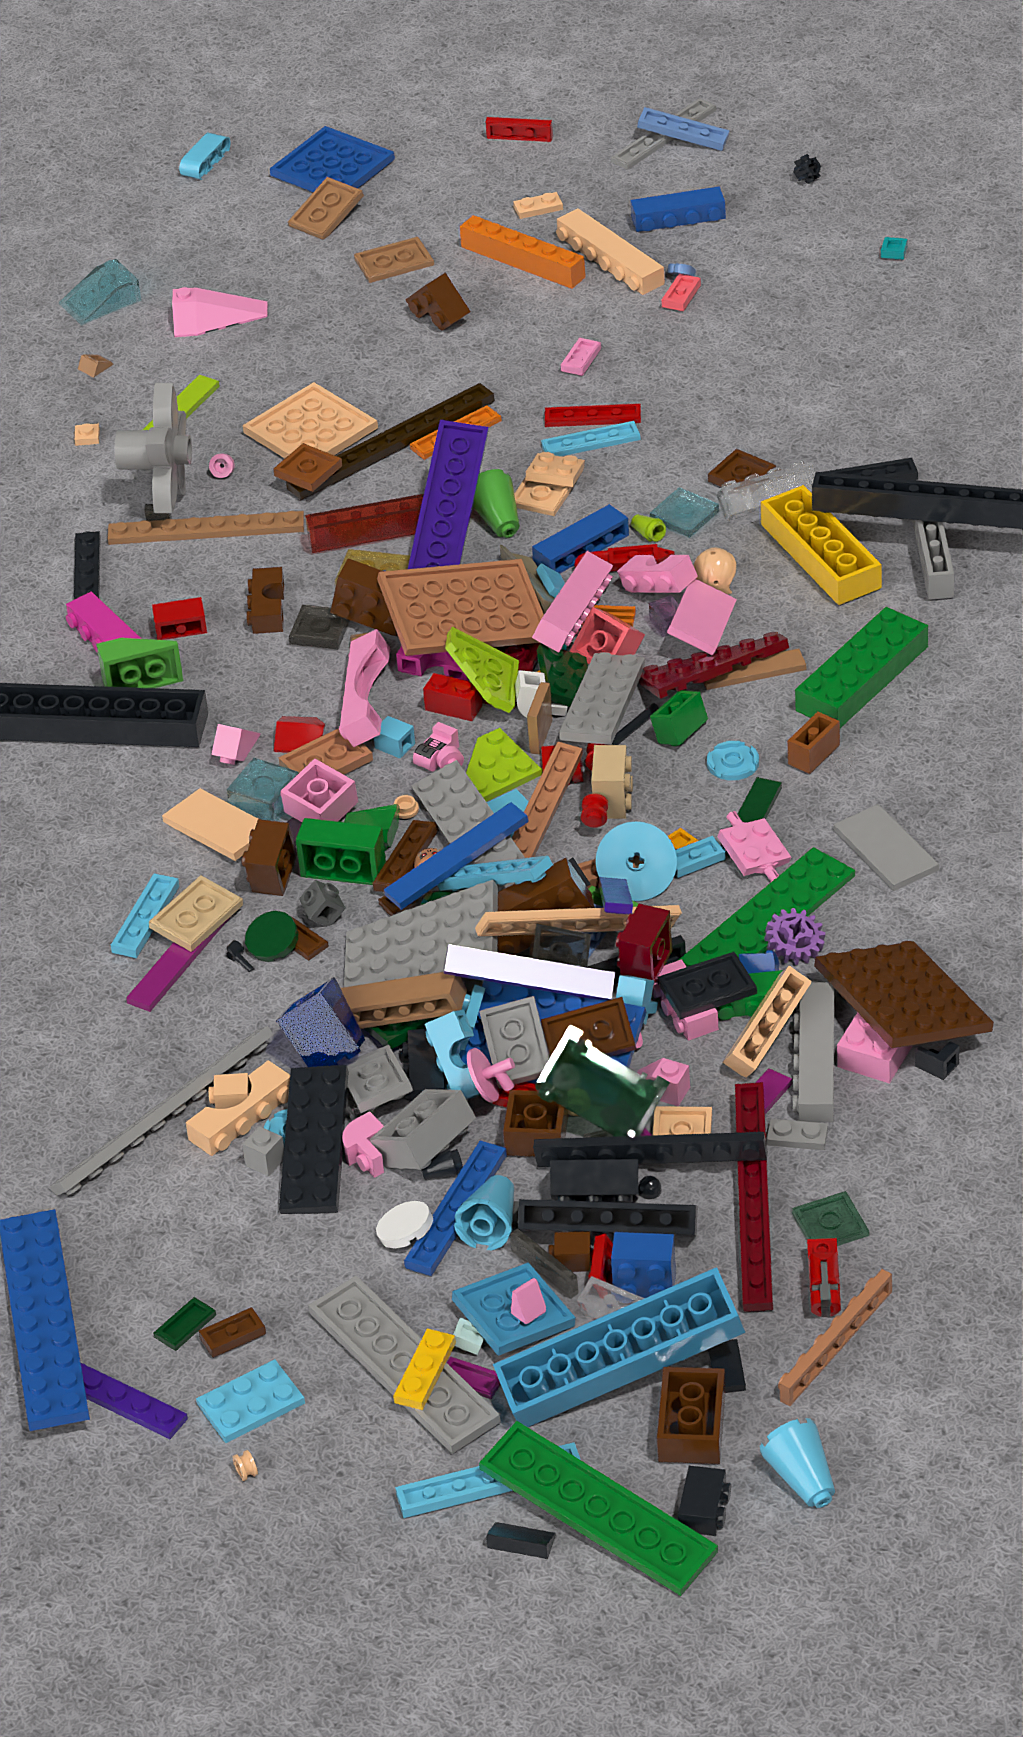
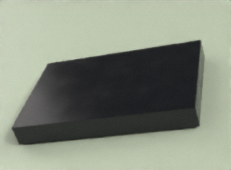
M735 952L657 977L659 987L679 1019L757 994L756 984Z

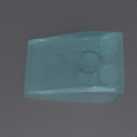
M117 259L109 260L104 264L96 266L59 304L82 326L141 301L139 281Z

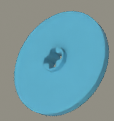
M627 822L614 827L603 837L597 849L595 864L598 877L626 879L632 900L645 901L657 897L669 887L675 876L677 856L671 840L662 830L645 822ZM635 855L639 856L640 861H644V864H639L638 868H633V863L628 861L633 860Z

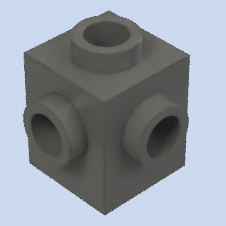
M314 880L299 898L304 908V914L310 920L326 927L332 925L346 909L338 895L339 890L331 883L324 884Z

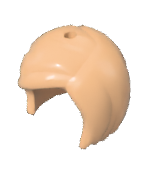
M716 547L700 553L693 564L698 575L696 579L727 595L731 594L732 591L729 587L736 573V560L734 556L726 550Z

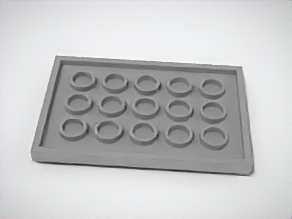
M494 880L477 884L468 889L429 901L426 904L404 910L401 913L379 919L373 923L346 932L344 987L444 972L448 944L497 952V936H478L475 930L485 912H498V886Z

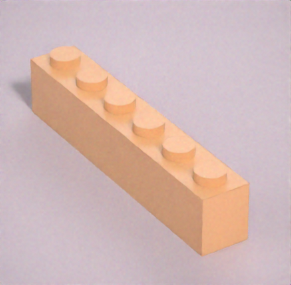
M577 208L557 218L556 233L561 241H566L575 251L579 250L586 255L588 260H593L604 271L607 270L612 273L617 280H622L628 284L631 290H636L644 295L665 284L664 267L580 209Z

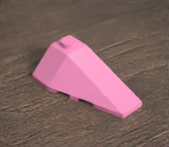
M182 287L173 289L174 336H198L205 334L209 330L217 328L221 330L225 329L228 325L243 324L267 317L268 303L267 301L201 288Z

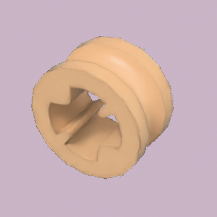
M248 1450L243 1451L242 1456L233 1455L235 1469L242 1481L247 1480L249 1475L253 1477L258 1475L255 1461Z

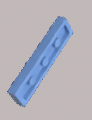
M646 107L643 109L637 128L720 151L723 150L729 137V130Z

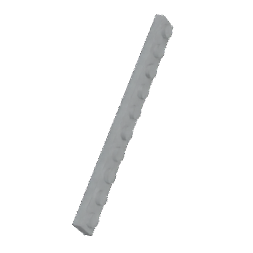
M265 1026L254 1031L50 1185L51 1191L55 1195L66 1193L67 1196L77 1191L82 1186L80 1184L81 1180L85 1177L91 1179L103 1171L101 1165L107 1161L113 1163L124 1155L122 1149L128 1145L132 1148L145 1139L143 1133L149 1129L153 1132L166 1123L163 1118L170 1113L174 1116L187 1107L184 1102L190 1098L195 1100L206 1093L205 1086L211 1082L214 1085V1075L226 1074L225 1071L233 1067V1069L240 1067L248 1061L246 1055L250 1052L256 1054L268 1045L266 1040L274 1035L270 1028Z

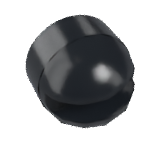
M651 1175L644 1176L639 1182V1195L649 1200L660 1196L662 1192L660 1181Z

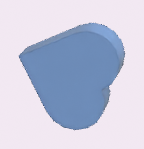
M670 263L667 273L695 277L696 270L690 265Z

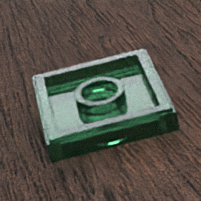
M846 1191L792 1208V1214L806 1239L837 1238V1246L869 1236V1229Z

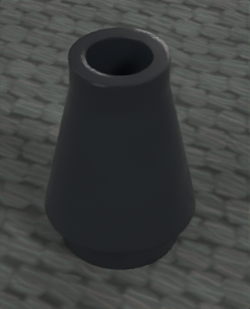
M449 1148L432 1158L431 1164L421 1169L424 1180L458 1176V1173L463 1168L458 1149L451 1151Z

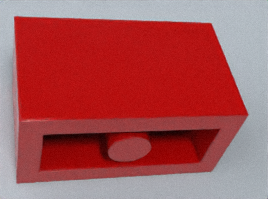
M201 597L152 604L157 640L207 633Z
M433 673L423 688L425 711L473 721L483 706L482 695L472 682Z

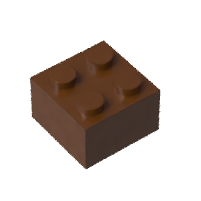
M258 819L255 829L250 831L248 851H244L242 856V866L246 868L247 872L246 880L250 883L251 890L254 893L283 896L297 856L290 825L286 822Z
M509 1091L503 1129L504 1146L507 1156L535 1157L533 1149L534 1139L566 1137L569 1116L567 1092Z

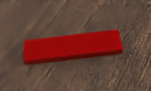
M641 404L545 408V427L610 425L630 421L641 423Z

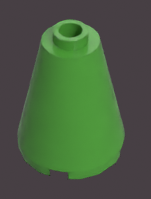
M501 469L481 472L473 508L499 537H512L520 527L512 479L508 473L505 474Z

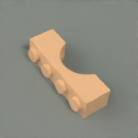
M268 1060L248 1075L250 1094L242 1103L226 1109L205 1107L186 1122L188 1140L210 1156H213L218 1151L227 1149L231 1141L239 1135L248 1133L251 1126L260 1119L269 1117L272 1110L281 1103L285 1104L288 1102L290 1074Z

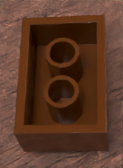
M348 558L337 578L330 613L389 635L398 636L377 580L378 573L384 571Z
M663 1367L657 1431L658 1462L720 1464L726 1394L725 1369Z

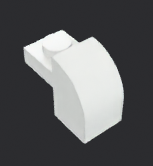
M519 670L515 684L517 706L521 714L527 718L538 686L541 682H545L544 673ZM551 701L552 715L566 716L567 706Z

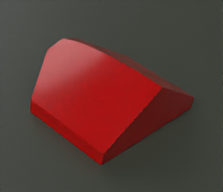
M282 716L276 722L274 752L289 753L323 736L325 723L317 717Z

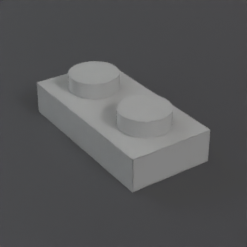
M771 1119L767 1146L825 1150L828 1123Z

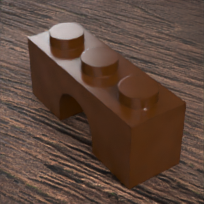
M282 567L252 569V579H248V592L252 595H247L248 610H251L247 611V625L252 626L253 634L283 632L284 614L282 600H284L285 584Z

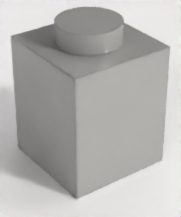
M259 1126L242 1144L245 1165L266 1176H270L283 1162V1137Z

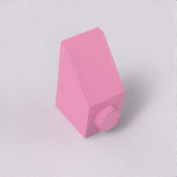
M218 724L212 755L220 756L219 762L235 765L236 760L244 761L259 738L260 733Z
M661 1058L639 1069L627 1087V1091L679 1106L690 1089L689 1065Z

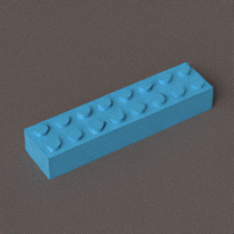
M716 1267L494 1363L493 1366L516 1421L529 1427L659 1371L663 1367H668L744 1334L745 1330Z

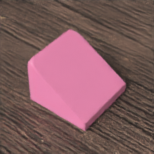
M535 1278L512 1291L511 1314L523 1323L528 1324L546 1312V1305L538 1281Z

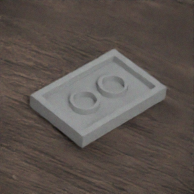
M534 996L479 1011L492 1065L511 1057L515 1063V1068L506 1071L514 1085L552 1074L553 1069ZM496 1078V1082H497L498 1088L501 1089L502 1086L500 1085V1083L498 1082V1080H497V1078Z
M389 1045L342 1064L348 1067L347 1089L360 1113L375 1110L381 1104L400 1099L413 1091L409 1079Z

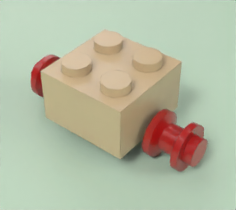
M588 743L585 763L592 771V794L585 796L582 800L581 821L588 827L598 828L603 826L607 819H626V811L632 809V794H628V792H633V776L628 774V772H632V756H627L626 745Z

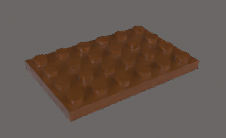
M902 941L892 945L881 944L867 949L856 948L841 953L830 952L827 955L815 957L814 967L891 1048L993 1031L994 1022L914 941Z

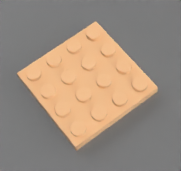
M315 382L243 425L244 434L283 458L290 455L302 443L336 455L378 429L376 419Z

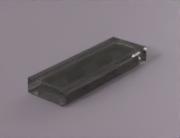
M516 1229L509 1234L511 1249L516 1256L525 1263L529 1262L536 1272L570 1299L579 1294L576 1274L522 1231Z

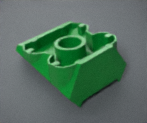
M393 804L347 813L344 822L381 826L386 851L388 848H391L399 827L400 806Z

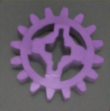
M792 908L791 913L787 914L782 909L779 916L773 914L771 922L767 923L764 940L769 942L767 949H775L777 957L780 955L784 956L785 963L789 959H793L795 965H798L800 959H803L805 963H809L810 957L815 958L818 956L819 951L823 949L826 935L825 932L821 931L823 924L814 923L816 916L812 915L808 918L806 910L797 914L795 908Z

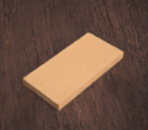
M201 788L162 815L163 822L234 861L243 856L244 851H248L250 831L255 829L258 818Z

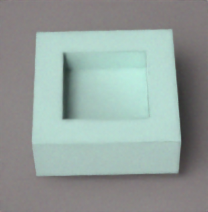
M460 1318L453 1334L456 1339L455 1346L478 1355L484 1338L470 1321Z

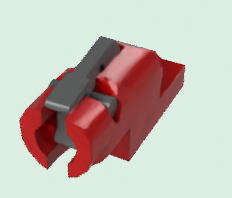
M837 1238L807 1239L811 1312L821 1317V1307L830 1306V1314L834 1316L841 1311Z

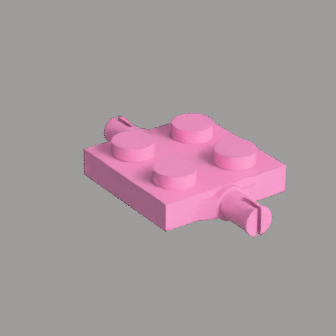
M736 811L730 812L726 818L733 827L721 829L717 838L743 876L763 873L772 882L779 877L775 869L789 863L791 859L790 854L765 818L745 823L742 822Z

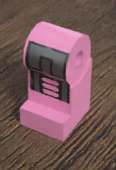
M440 722L432 728L433 734L424 743L418 745L413 755V763L432 772L439 767L436 763V756L443 748L447 746L459 748L458 729Z

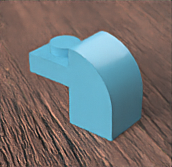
M620 975L616 998L623 997L626 1004L645 1007L647 1013L643 1024L646 1025L648 1014L656 1013L658 1002L651 1001L654 980Z

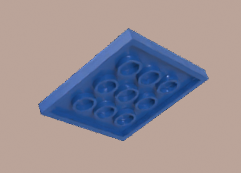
M324 126L270 168V176L314 192L326 177L358 189L395 160V155L391 150Z

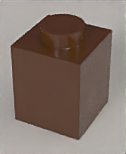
M555 1232L554 1245H549V1262H555L556 1272H591L590 1232Z

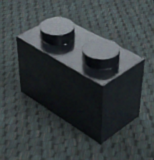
M688 1466L678 1512V1521L701 1535L716 1536L718 1526H724L726 1507H723V1502H729L731 1496V1483L726 1482L725 1469Z

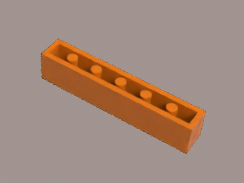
M475 215L471 216L460 226L462 248L571 289L585 278V261L582 255Z

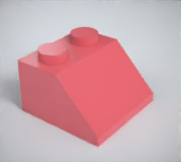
M592 607L569 652L583 655L587 658L588 664H590L594 653L607 652L611 655H634L645 634L612 614Z

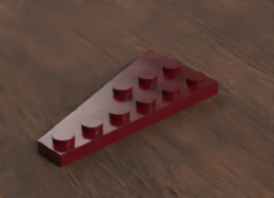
M769 632L764 634L763 638L757 640L753 638L741 640L739 645L731 647L730 645L718 646L713 655L706 652H696L691 655V658L684 660L681 658L671 659L663 666L649 665L643 668L638 683L661 699L668 696V690L681 691L687 689L688 682L702 683L732 671V665L741 664V666L750 664L752 657L765 658L789 648L788 638L780 633L778 634V632Z

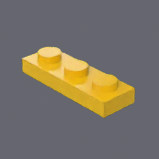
M426 1329L393 1395L394 1403L419 1410L424 1409L456 1344L455 1335Z

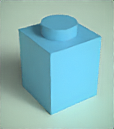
M387 716L381 723L380 735L374 737L375 749L401 759L415 745L414 727Z

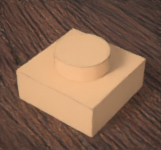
M99 423L75 425V446L99 444Z

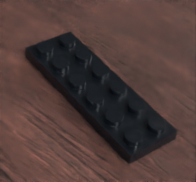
M347 1065L291 1068L279 1203L280 1214L338 1213L343 1155L342 1135L345 1128L349 1074Z

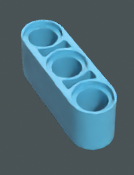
M207 132L182 158L179 166L180 174L202 180L201 177L207 174L213 168L212 166L224 157L223 154L226 151L230 150V138Z

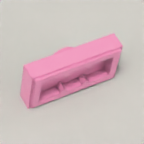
M579 338L561 363V371L583 376L601 350V342Z

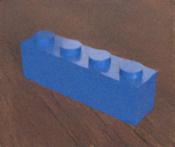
M720 186L630 200L631 218L636 232L726 219L725 200Z
M609 504L532 546L533 561L537 567L542 563L560 574L573 567L576 558L582 553L602 551L629 536L628 517Z

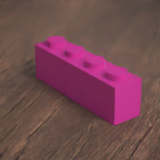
M89 592L66 604L68 613L66 620L68 625L72 629L76 628L84 641L89 640L97 653V643L118 638L142 639L93 592Z

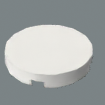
M410 1201L402 1203L389 1210L379 1220L376 1227L377 1236L385 1247L396 1249L409 1246L411 1244L410 1240L415 1237L419 1240L430 1230L433 1216L429 1207L424 1202Z

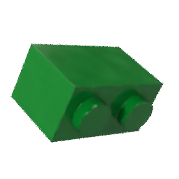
M678 691L650 716L659 744L679 746L693 732L700 729V726L708 720V716L700 692Z

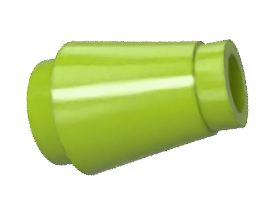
M640 514L634 515L631 519L632 528L649 542L652 540L660 541L665 536L666 526L661 519Z

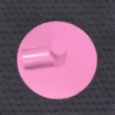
M473 1048L468 1051L467 1064L471 1078L477 1090L486 1101L492 1103L499 1098L496 1078L504 1091H509L514 1087L513 1082L506 1073V1071L515 1068V1063L511 1057L491 1065L479 1049Z

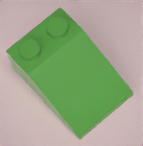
M118 638L96 644L104 686L158 688L183 681L177 641Z

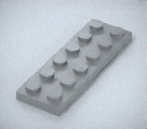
M607 652L594 653L559 731L560 740L612 745L645 667V657H636L632 654L624 656L611 655Z

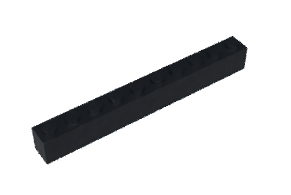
M816 472L812 484V511L1023 530V489Z

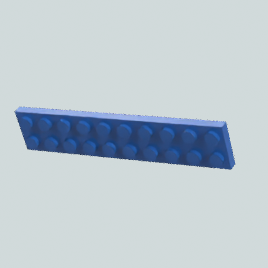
M56 1210L40 1211L0 1219V1237L29 1430L34 1431L90 1420Z

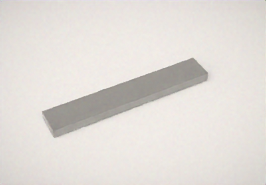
M699 98L675 114V116L700 122L716 111V105ZM650 131L612 156L611 162L628 170L675 138Z

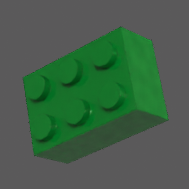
M310 818L303 819L296 837L301 877L373 885L372 883L386 863L381 826Z

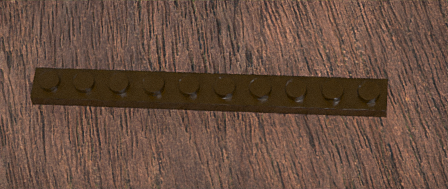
M478 383L336 455L342 459V467L313 492L286 481L287 490L302 500L438 430L440 420L454 422L494 402V393L481 383Z

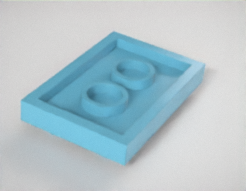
M274 1359L196 1398V1402L224 1442L228 1443L305 1404V1398Z

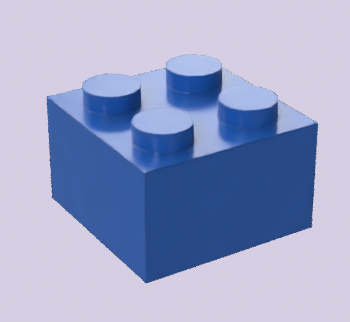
M614 1232L611 1256L614 1297H621L626 1300L647 1298L675 1285L674 1234Z

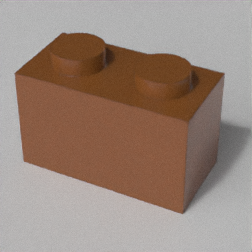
M820 712L811 717L787 740L788 765L808 774L816 769L840 745V721Z

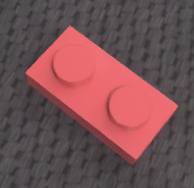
M678 274L662 298V307L684 311L700 288L701 278Z

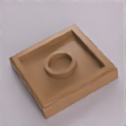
M545 682L539 684L527 714L531 754L539 755L541 746L545 742L553 721L550 683Z

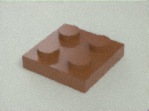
M302 443L273 468L274 476L313 492L342 467V459Z

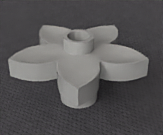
M155 383L153 394L154 427H151L149 430H117L115 436V462L118 470L153 469L152 494L154 513H172L175 508L177 495H185L186 493L184 465H190L192 461V440L190 435H185L186 413L178 411L174 384Z

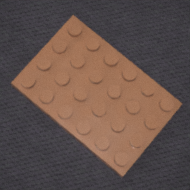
M522 559L378 573L377 580L405 656L448 652L445 647L447 633L451 627L492 647L540 643L533 639L532 636L544 614Z

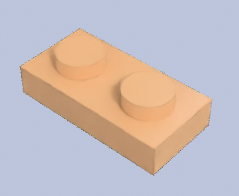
M557 192L545 193L531 198L525 197L521 200L513 201L514 208L520 219L563 210V203Z

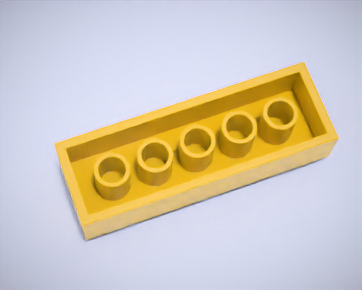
M804 485L761 501V525L838 605L882 588V564L831 512L812 511V493Z

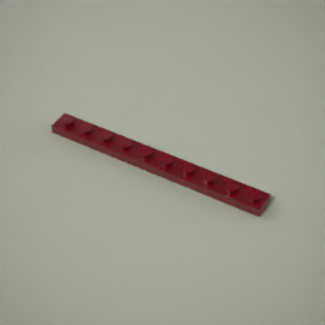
M763 1082L735 1084L736 1133L764 1132L766 1139ZM767 1160L737 1161L743 1311L773 1310Z

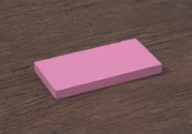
M695 579L686 587L667 633L713 655L737 599Z

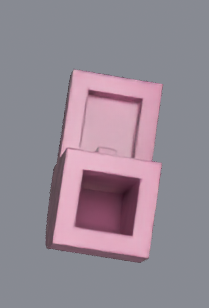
M368 1112L346 1126L342 1139L347 1164L351 1166L357 1162L362 1171L368 1170L375 1178L384 1173L382 1154L372 1145L369 1139L384 1126L371 1112Z

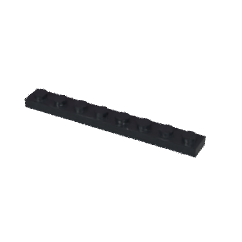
M764 1132L534 1139L533 1145L537 1167H550V1160L638 1159V1164L767 1160L768 1154Z

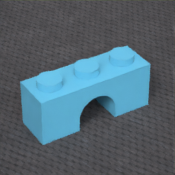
M453 1011L426 1023V1038L429 1044L434 1046L438 1056L436 1062L439 1069L445 1073L448 1081L447 1090H461L466 1100L481 1095L471 1078L468 1065L461 1060L459 1055V1048L462 1042L474 1036L465 1011Z

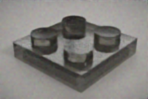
M302 604L290 632L289 643L292 645L338 650L350 620L330 613L331 607Z

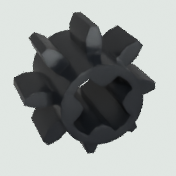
M806 154L794 161L796 166L793 173L798 181L805 180L806 183L814 182V179L820 177L821 165L816 157L809 158V155Z

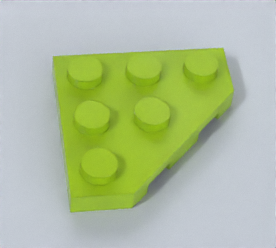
M451 627L447 633L445 649L486 702L496 709L510 713L515 706V684L519 660Z
M499 727L477 738L466 774L487 802L541 776L542 769Z

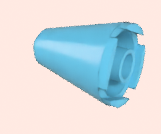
M494 1175L459 1206L455 1214L454 1227L462 1241L473 1248H476V1244L488 1245L489 1247L486 1250L490 1251L502 1247L508 1241L512 1230L513 1183L505 1176Z
M805 1418L808 1423L800 1424L798 1419L781 1425L767 1436L769 1442L765 1447L761 1443L760 1453L808 1506L824 1507L832 1501L835 1488L818 1428L810 1418Z

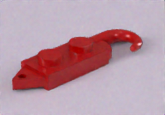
M657 544L615 547L604 551L590 552L612 564L611 571H618L635 555H653L657 564L663 562L670 555H675L674 551L660 548ZM582 553L576 558L574 563L575 568L577 567L585 553Z

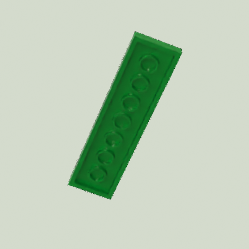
M814 847L811 848L679 960H682L686 967L731 952H735L738 958L741 953H765L768 950L767 946L769 943L764 940L767 923L771 922L773 914L779 916L782 909L789 914L791 909L795 908L797 914L806 910V916L808 917L855 877V869Z
M518 1421L510 1427L479 1462V1469L680 1596L718 1553L717 1544Z

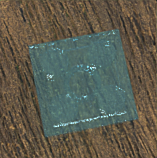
M678 487L650 512V517L659 518L663 521L666 528L691 537L719 512V504Z

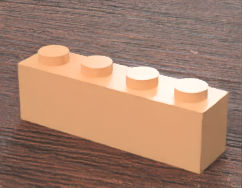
M791 966L783 970L722 1063L746 1078L755 1071L812 981Z

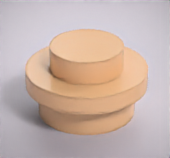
M410 795L399 796L394 801V804L400 806L399 818L401 819L412 818L419 811L418 803Z

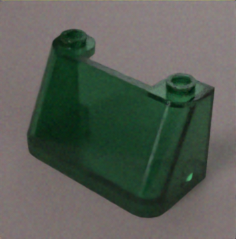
M570 1025L535 1084V1088L538 1091L537 1095L547 1102L551 1103L554 1101L613 1135L612 1137L640 1136L670 1082L658 1075L654 1081L651 1079L647 1080L648 1074L642 1072L641 1075L591 1047L593 1042L589 1040L586 1044L583 1043L584 1041L580 1038L582 1031Z

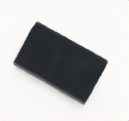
M495 1522L486 1536L487 1548L548 1559L556 1533Z

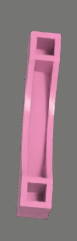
M377 629L351 641L348 654L349 660L339 731L345 740L348 739L353 747L380 735L382 719L368 702V696L375 679L389 662L390 646Z

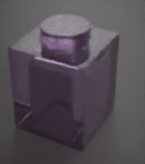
M672 595L649 602L650 622L662 638L670 635L667 631L679 605Z

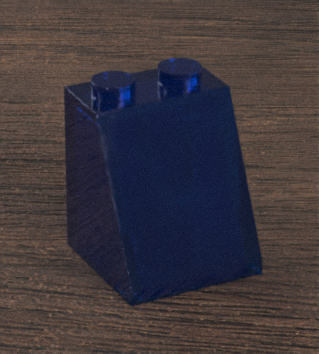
M334 977L290 1004L276 1020L308 1067L339 1065L337 1062L344 1057L348 1061L361 1052L360 1046L365 1041L360 1027Z

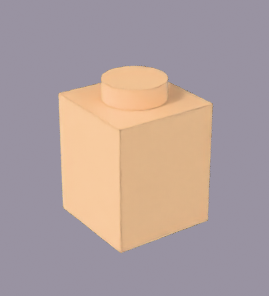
M248 1073L214 1075V1087H209L210 1104H215V1109H226L242 1103L250 1094Z

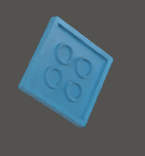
M529 1262L452 1291V1301L498 1356L575 1326L576 1317ZM535 1278L538 1281L546 1305V1312L530 1323L525 1324L511 1314L512 1291Z

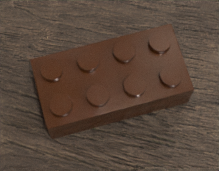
M567 857L554 863L546 870V875L541 880L533 883L530 880L520 884H513L498 892V912L595 908L590 890ZM557 933L497 936V952L516 955Z

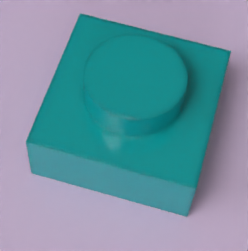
M885 237L881 248V258L904 260L908 239Z

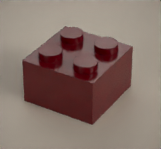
M639 903L634 913L629 914L624 931H620L616 939V947L619 948L617 967L620 968L621 975L654 980L655 984L657 977L672 952L670 910Z

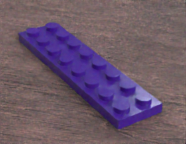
M440 420L408 569L461 564L489 427Z

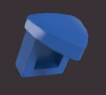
M767 950L766 953L739 954V960L748 974L779 970V959L773 950Z

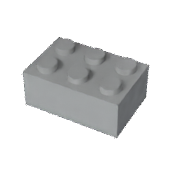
M425 1089L369 1140L382 1154L385 1168L421 1170L431 1164V1159L446 1150L456 1136L466 1132L468 1125L476 1117L461 1090Z

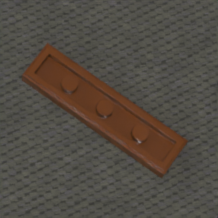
M413 820L372 883L374 891L384 892L385 888L414 869V860L417 854L428 848L439 831L436 822Z

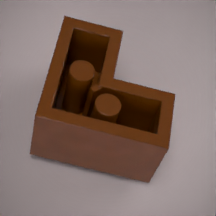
M446 273L440 275L405 299L410 311L416 317L420 318L429 313L432 322L441 331L471 312Z

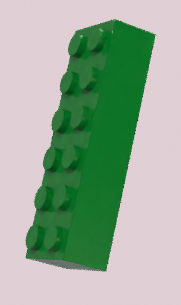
M885 607L795 689L796 712L809 718L820 712L840 721L841 728L928 648V625Z

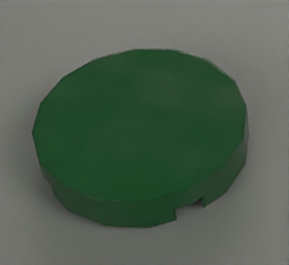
M281 911L265 912L256 917L245 933V944L250 954L258 960L273 962L276 958L281 957L282 959L295 948L299 939V932L297 931L295 921L291 916Z

